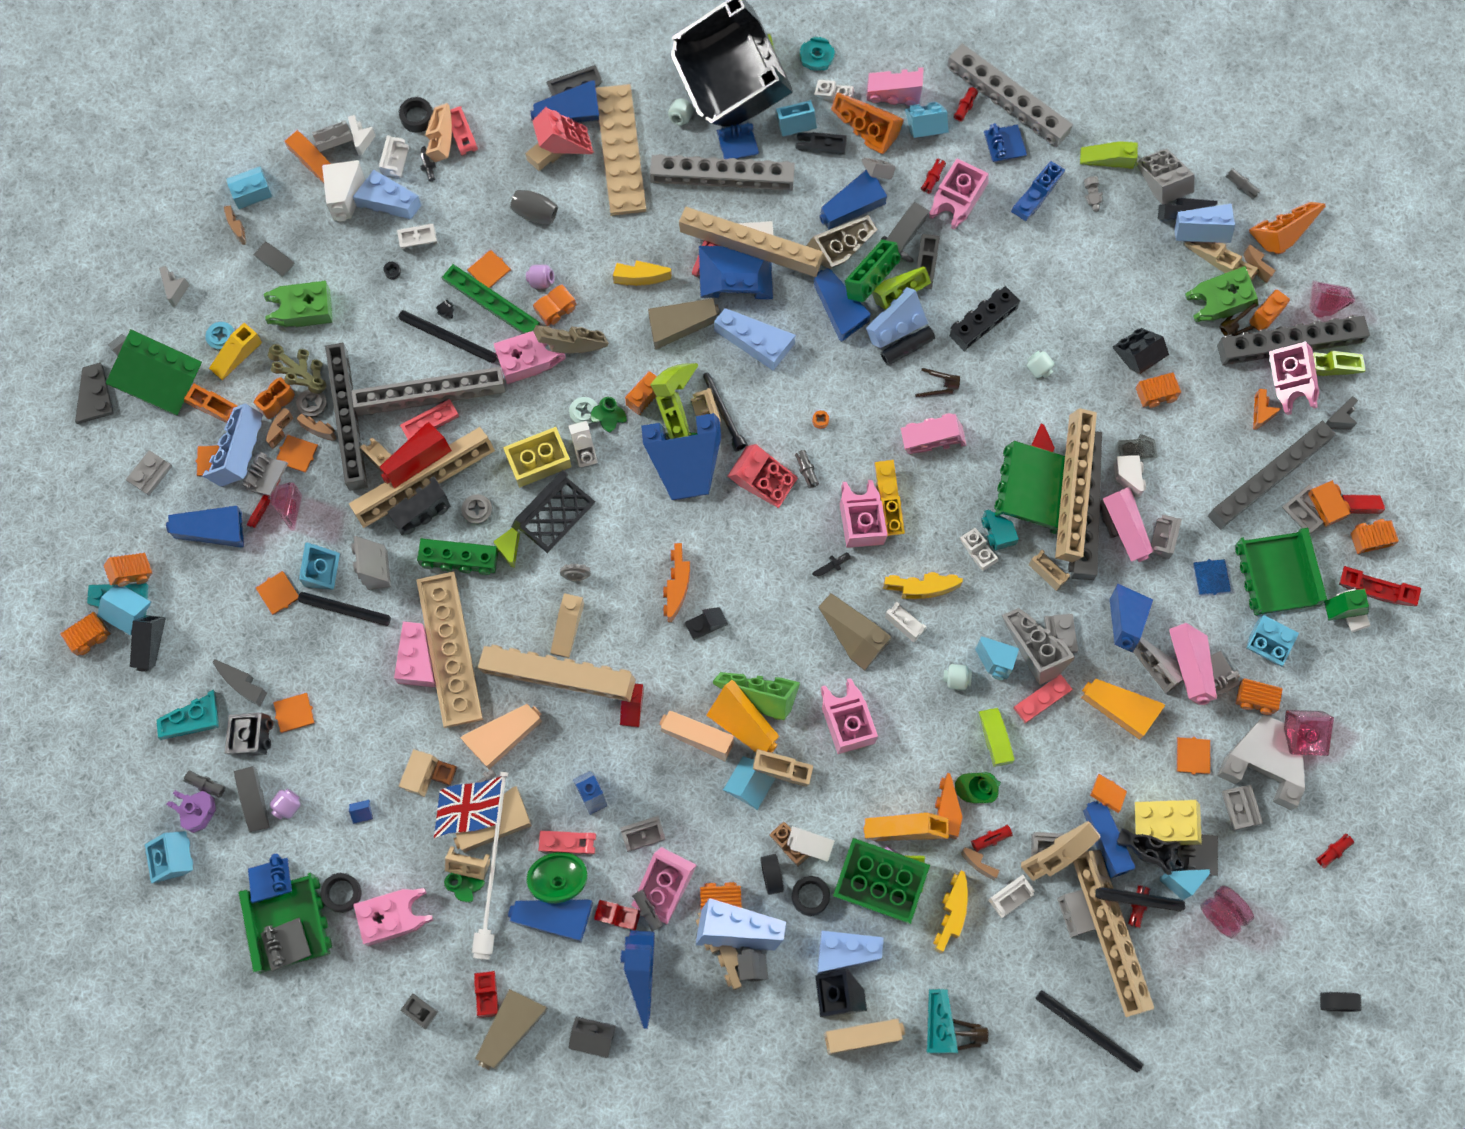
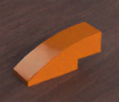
M296 130L284 141L287 149L324 183L322 165L331 163L303 134Z
M195 383L184 398V402L226 423L233 409L237 407L236 404L212 391L205 390Z

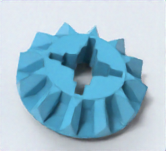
M216 322L207 329L205 338L211 348L219 350L222 349L229 336L235 330L229 323ZM223 331V334L226 337H222L219 342V339L216 336H220Z

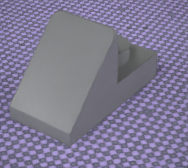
M166 266L160 267L159 271L167 300L172 307H175L188 289L189 283L185 278L176 280L173 271L170 272Z

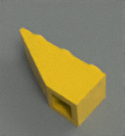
M244 322L229 336L209 369L221 380H224L262 344L258 334Z

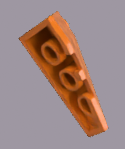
M839 92L836 93L831 108L844 123H848L854 129L853 132L857 136L860 135L865 140L864 144L867 147L881 154H884L899 136L904 119Z
M1309 202L1292 209V213L1277 215V220L1270 223L1268 220L1262 221L1250 228L1249 232L1266 251L1282 254L1295 244L1326 205L1325 203Z

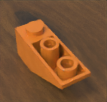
M947 773L945 778H941L939 789L942 790L941 797L937 796L935 808L938 809V816L948 818V838L957 839L963 817L951 774Z

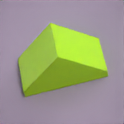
M513 528L494 540L493 543L494 546H497L499 553L510 567L515 568L521 531H516Z

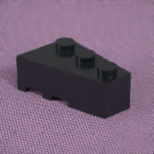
M434 476L429 479L431 483L425 488H417L415 490L417 494L409 500L404 498L387 511L401 536L412 533L417 526L429 523L434 516L446 513L448 508L451 507L445 492Z

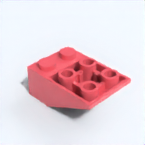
M546 107L532 121L539 147L551 153L593 154L588 130L583 124H579L571 118L565 117L557 111Z
M756 444L746 446L727 475L740 487L777 508L781 506L798 479L797 476Z

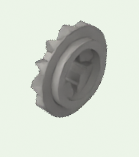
M307 389L300 393L296 405L300 413L311 417L318 416L319 413L324 412L327 402L323 393L314 394ZM307 400L311 402L315 400L317 406L311 405L309 407Z
M475 494L465 499L461 510L463 517L467 521L479 524L480 522H486L487 518L491 516L492 505L487 497ZM476 503L482 509L479 510L478 516L475 514V511H471L475 509Z
M571 563L560 568V575L567 580L581 581L590 577L591 571L584 564Z

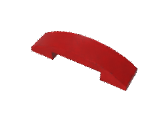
M1346 566L1343 567L1339 585L1348 590L1354 588L1356 590L1365 589L1366 596L1380 601L1415 607L1418 605L1422 589L1403 582L1399 585L1363 574V571Z

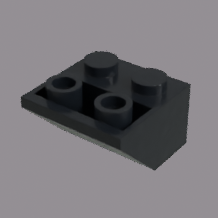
M1143 328L1136 329L1131 335L1121 339L1113 346L1115 352L1128 368L1139 374L1169 355L1164 337Z

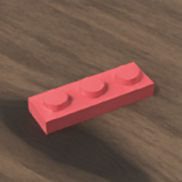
M448 399L402 423L400 427L409 440L426 423L430 422L437 429L458 418L459 414L451 400Z
M1060 674L1057 678L1051 680L1014 706V710L1023 722L1027 723L1073 689Z

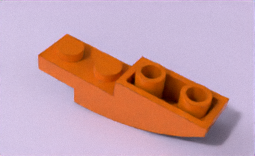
M674 543V550H671V561H675V568H671V579L675 580H667V586H663V597L667 598V605L663 606L664 616H667L668 622H672L677 616L689 586L690 561H683L682 543Z

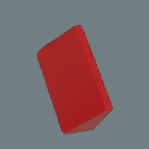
M1342 495V499L1347 501L1350 506V514H1381L1385 511L1380 495Z

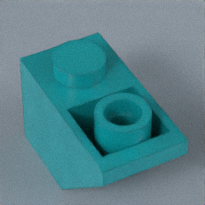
M989 509L985 510L981 522L983 528H987L989 534L987 535L988 543L990 546H993L994 551L1016 545L1019 538L1013 522L1002 516L996 517L995 512Z

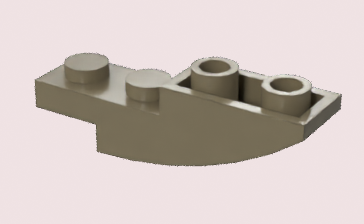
M536 325L533 330L538 342L548 344L552 352L583 353L605 348L609 344L604 333L599 330H588L584 327L571 326L569 332L563 329L557 330L548 326Z

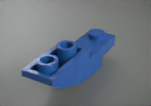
M1050 161L1034 179L1030 188L1013 206L1011 212L1027 221L1056 186L1065 169Z

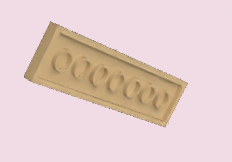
M631 85L596 88L610 214L613 216L646 212Z
M455 572L416 579L443 727L449 728L483 720Z

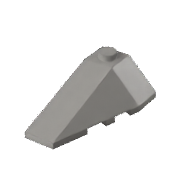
M1020 608L1002 615L1022 657L1039 685L1057 678L1075 659L1064 641L1055 638L1048 629H1043L1036 623L1035 619Z
M1141 637L1133 653L1166 694L1184 681L1180 666L1173 658Z

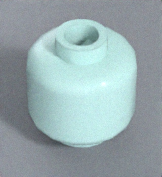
M676 99L668 111V116L675 125H685L691 119L694 108L688 100Z
M1038 350L1027 359V368L1034 377L1040 378L1043 376L1047 378L1053 373L1052 368L1055 363L1045 351L1040 352Z
M950 664L948 670H944L943 682H947L949 689L966 690L968 686H971L972 670H969L967 665Z

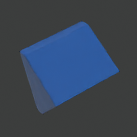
M370 800L349 804V814L353 824L373 819Z

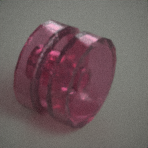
M1222 885L1213 893L1214 898H1207L1200 907L1205 917L1226 937L1232 939L1241 932V926H1247L1254 919V914L1248 904L1235 891Z

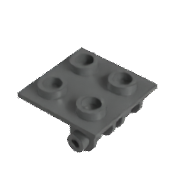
M1201 834L1202 845H1180L1177 849V855L1184 863L1182 871L1210 869L1209 875L1218 876V836Z
M300 918L275 928L266 926L264 932L261 933L272 971L311 956Z

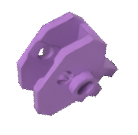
M175 790L173 792L175 797L183 799L181 805L177 806L172 801H168L166 805L179 813L181 827L192 833L205 829L216 812L215 798L204 791L189 796Z

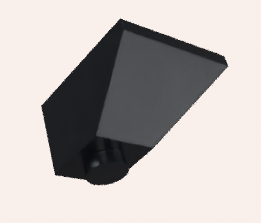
M848 969L815 975L820 1017L867 1011L865 990Z

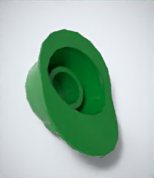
M989 772L965 773L957 778L955 790L957 795L965 802L993 803L998 798L1001 781H998Z

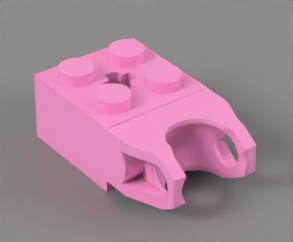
M956 159L934 196L929 218L934 219L939 213L949 211L954 215L951 228L955 230L959 224L967 219L988 185L989 173L960 159Z
M533 331L494 343V348L507 384L541 374L543 371L553 368L556 364L566 359L565 353L552 352L545 349L547 344L539 343Z
M1307 342L1269 351L1274 386L1285 414H1292L1293 403L1300 396H1306L1310 407L1313 409L1317 408L1319 386L1313 350Z
M868 480L867 492L864 495L854 494L847 482H842L840 511L846 548L884 545L887 538L884 512L880 494L875 488L873 480Z
M847 679V696L843 698L833 696L826 685L821 687L822 710L837 754L873 745L878 738L866 701L860 690L854 685L852 679Z
M402 889L354 904L363 944L371 946L417 931L426 923L434 921L431 915L415 916L411 910L413 902L422 895L427 894L426 889ZM380 915L384 917L381 924L377 922V918Z

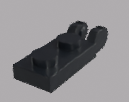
M800 132L797 134L798 140L810 141V143H796L797 150L845 155L846 135L817 132Z

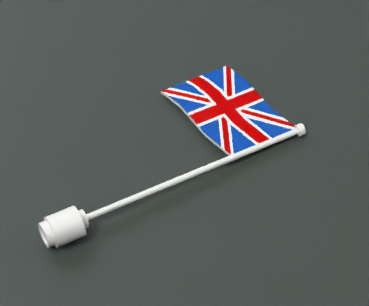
M500 772L501 777L484 782L450 786L440 790L434 839L450 833L477 831L496 825L483 929H479L478 933H474L473 958L490 959V954L493 953L495 935L491 934V930H487L505 780L508 777L507 772Z

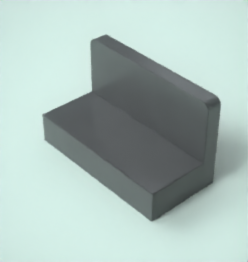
M576 1016L571 1029L568 1048L608 1058L616 1025Z

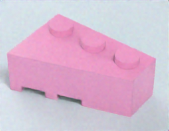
M924 67L918 68V71L908 72L907 69H904L901 73L891 74V71L869 73L866 101H871L872 103L887 102L892 105L900 103L908 106L919 104L923 86Z
M944 414L941 418L937 419L928 418L922 423H909L906 427L901 428L904 448L908 454L932 451V448L938 446L948 449L950 448L949 445L958 443L961 444V447L967 446L963 426L956 414Z
M403 622L394 679L398 684L436 687L426 629L422 623Z

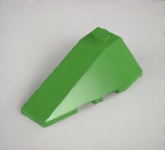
M720 672L713 680V684L720 689H723L728 682L733 680L759 712L776 720H785L790 714L800 686V682L775 677V681L763 680V676L757 675V678L747 679L744 674Z

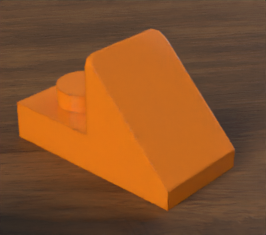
M1259 389L1254 395L1253 430L1259 429L1281 410L1280 408L1268 407L1269 396H1267V389Z

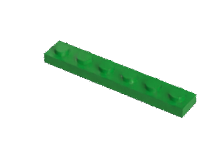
M452 264L442 276L443 281L520 333L531 332L536 325L540 326L538 320L456 265Z

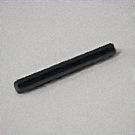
M300 592L298 596L300 603L388 626L391 621L390 615L306 592Z
M1103 887L1096 888L1095 897L1101 900L1180 912L1186 908L1185 901L1181 899Z

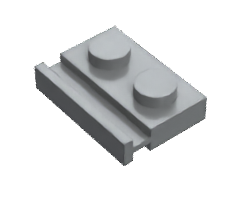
M149 450L126 478V481L149 496L172 468V465Z
M1073 614L1045 616V629H1048L1051 635L1058 640L1064 641L1072 653H1077L1078 646Z
M1251 785L1222 791L1233 830L1263 823Z

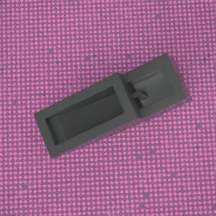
M914 202L896 224L886 241L896 242L900 253L926 221L929 210Z
M922 234L916 269L926 267L931 281L924 289L932 290L940 236Z
M216 659L213 660V664L219 674L238 694L259 707L261 706L267 692L263 688L251 684L254 678L250 674Z
M251 766L233 771L249 832L270 828L257 769Z

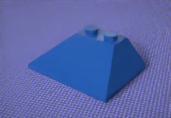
M723 246L698 247L700 298H719L720 293H754L755 299H773L771 262Z

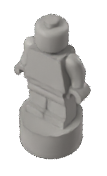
M1088 177L1084 179L1085 188L1088 190V195H1085V199L1088 205L1092 206L1093 211L1098 212L1103 193H1098V177Z

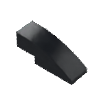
M1177 198L1176 205L1159 204L1157 219H1177L1178 212L1216 206L1218 201Z

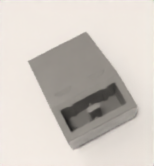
M1168 149L1160 150L1136 161L1151 192L1161 204L1194 193V174Z
M354 536V543L351 544L353 555H356V561L353 562L354 572L358 575V579H361L362 585H365L368 590L391 587L386 547L382 544Z

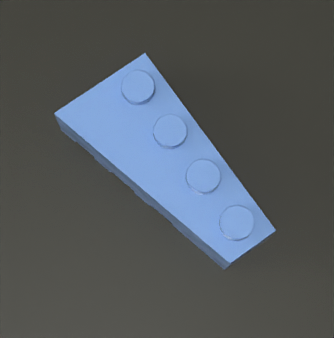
M726 308L714 321L715 332L773 371L795 344V334Z
M246 403L233 409L224 428L227 432L219 439L217 445L220 448L216 455H212L209 461L212 465L209 471L205 470L204 478L221 487L244 479L247 474L248 462L252 457L253 446L257 441L256 436L262 425V413Z
M709 898L701 910L695 945L703 946V944H710L713 947L726 945L732 946V948L750 947V949L776 950L784 940L786 922Z

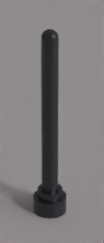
M704 373L703 379L707 387L711 388L714 401L732 436L731 445L734 451L737 452L745 449L748 446L746 439L738 434L710 374Z

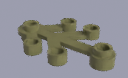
M274 344L269 348V359L283 361L290 367H283V364L280 362H273L271 366L273 373L286 374L284 379L286 384L308 386L309 391L314 394H320L326 389V382L320 377L323 365L320 360L315 359L311 362L310 368L313 370V376L307 372L308 350H298V365L284 354L282 346Z

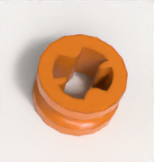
M822 410L816 411L812 418L813 425L818 429L827 427L829 423L827 412ZM817 417H824V423L822 421L818 423Z

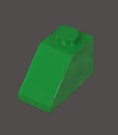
M1365 589L1344 592L1327 600L1325 608L1328 621L1368 615L1369 604Z

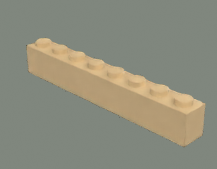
M686 206L679 220L681 233L814 277L817 276L822 264L823 251Z
M480 427L449 444L452 450L450 453L400 486L394 488L390 483L386 484L384 482L350 502L349 506L362 527H367L387 515V511L404 498L409 500L416 495L417 492L415 490L421 487L423 489L431 483L429 479L433 476L440 484L494 452L495 450L488 436Z
M498 645L484 646L478 669L485 674L628 702L631 700L636 681L631 672L625 669L614 671L608 666H601L599 668L594 667L593 664L588 662L578 664L574 660L566 658L562 661L557 660L556 657L551 655L541 657L539 654L530 651L525 654L514 648L504 650Z

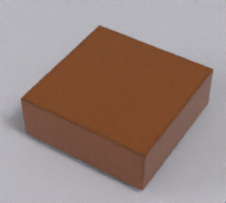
M438 760L431 779L451 786L457 766Z

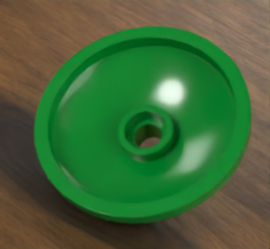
M566 852L547 854L535 861L527 873L526 882L530 893L536 899L546 903H562L576 897L584 889L588 874L584 862L579 857Z

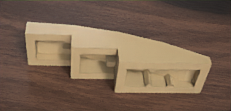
M1185 242V246L1224 273L1246 266L1251 281L1258 273L1257 267L1242 261V256L1227 250L1224 243Z

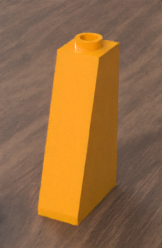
M1096 678L1092 683L1088 681L1082 689L1084 695L1081 698L1139 740L1146 734L1165 707V704Z
M733 680L728 682L706 716L756 752L758 749L773 753L778 746L776 741L779 735Z
M928 812L865 818L864 834L866 839L873 841L948 839V818Z

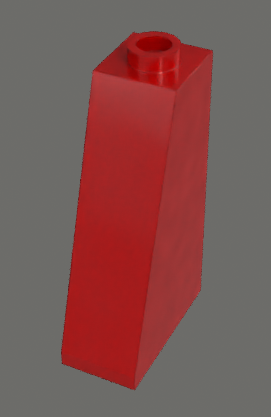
M428 422L379 466L383 472L381 477L386 484L390 483L396 488L452 450L445 437Z

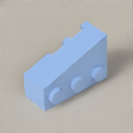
M375 170L372 171L353 196L356 207L369 208L377 212H387L390 215L412 219L421 207L417 194Z
M1232 204L1178 212L1174 229L1176 241L1231 243L1235 228Z
M906 288L901 296L894 300L884 312H881L866 327L872 345L882 348L928 324L916 290Z
M822 931L817 974L880 961L882 959L883 937Z

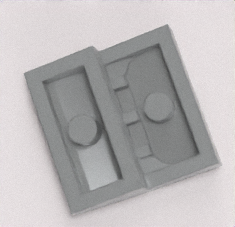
M346 121L312 132L319 152L353 140Z
M1308 485L1287 502L1282 509L1301 528L1308 527L1311 534L1323 524V521L1308 495L1310 490L1313 489Z

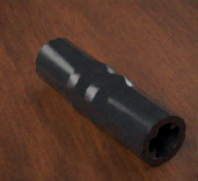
M926 326L883 350L880 353L885 364L889 366L933 341L935 334L930 326Z

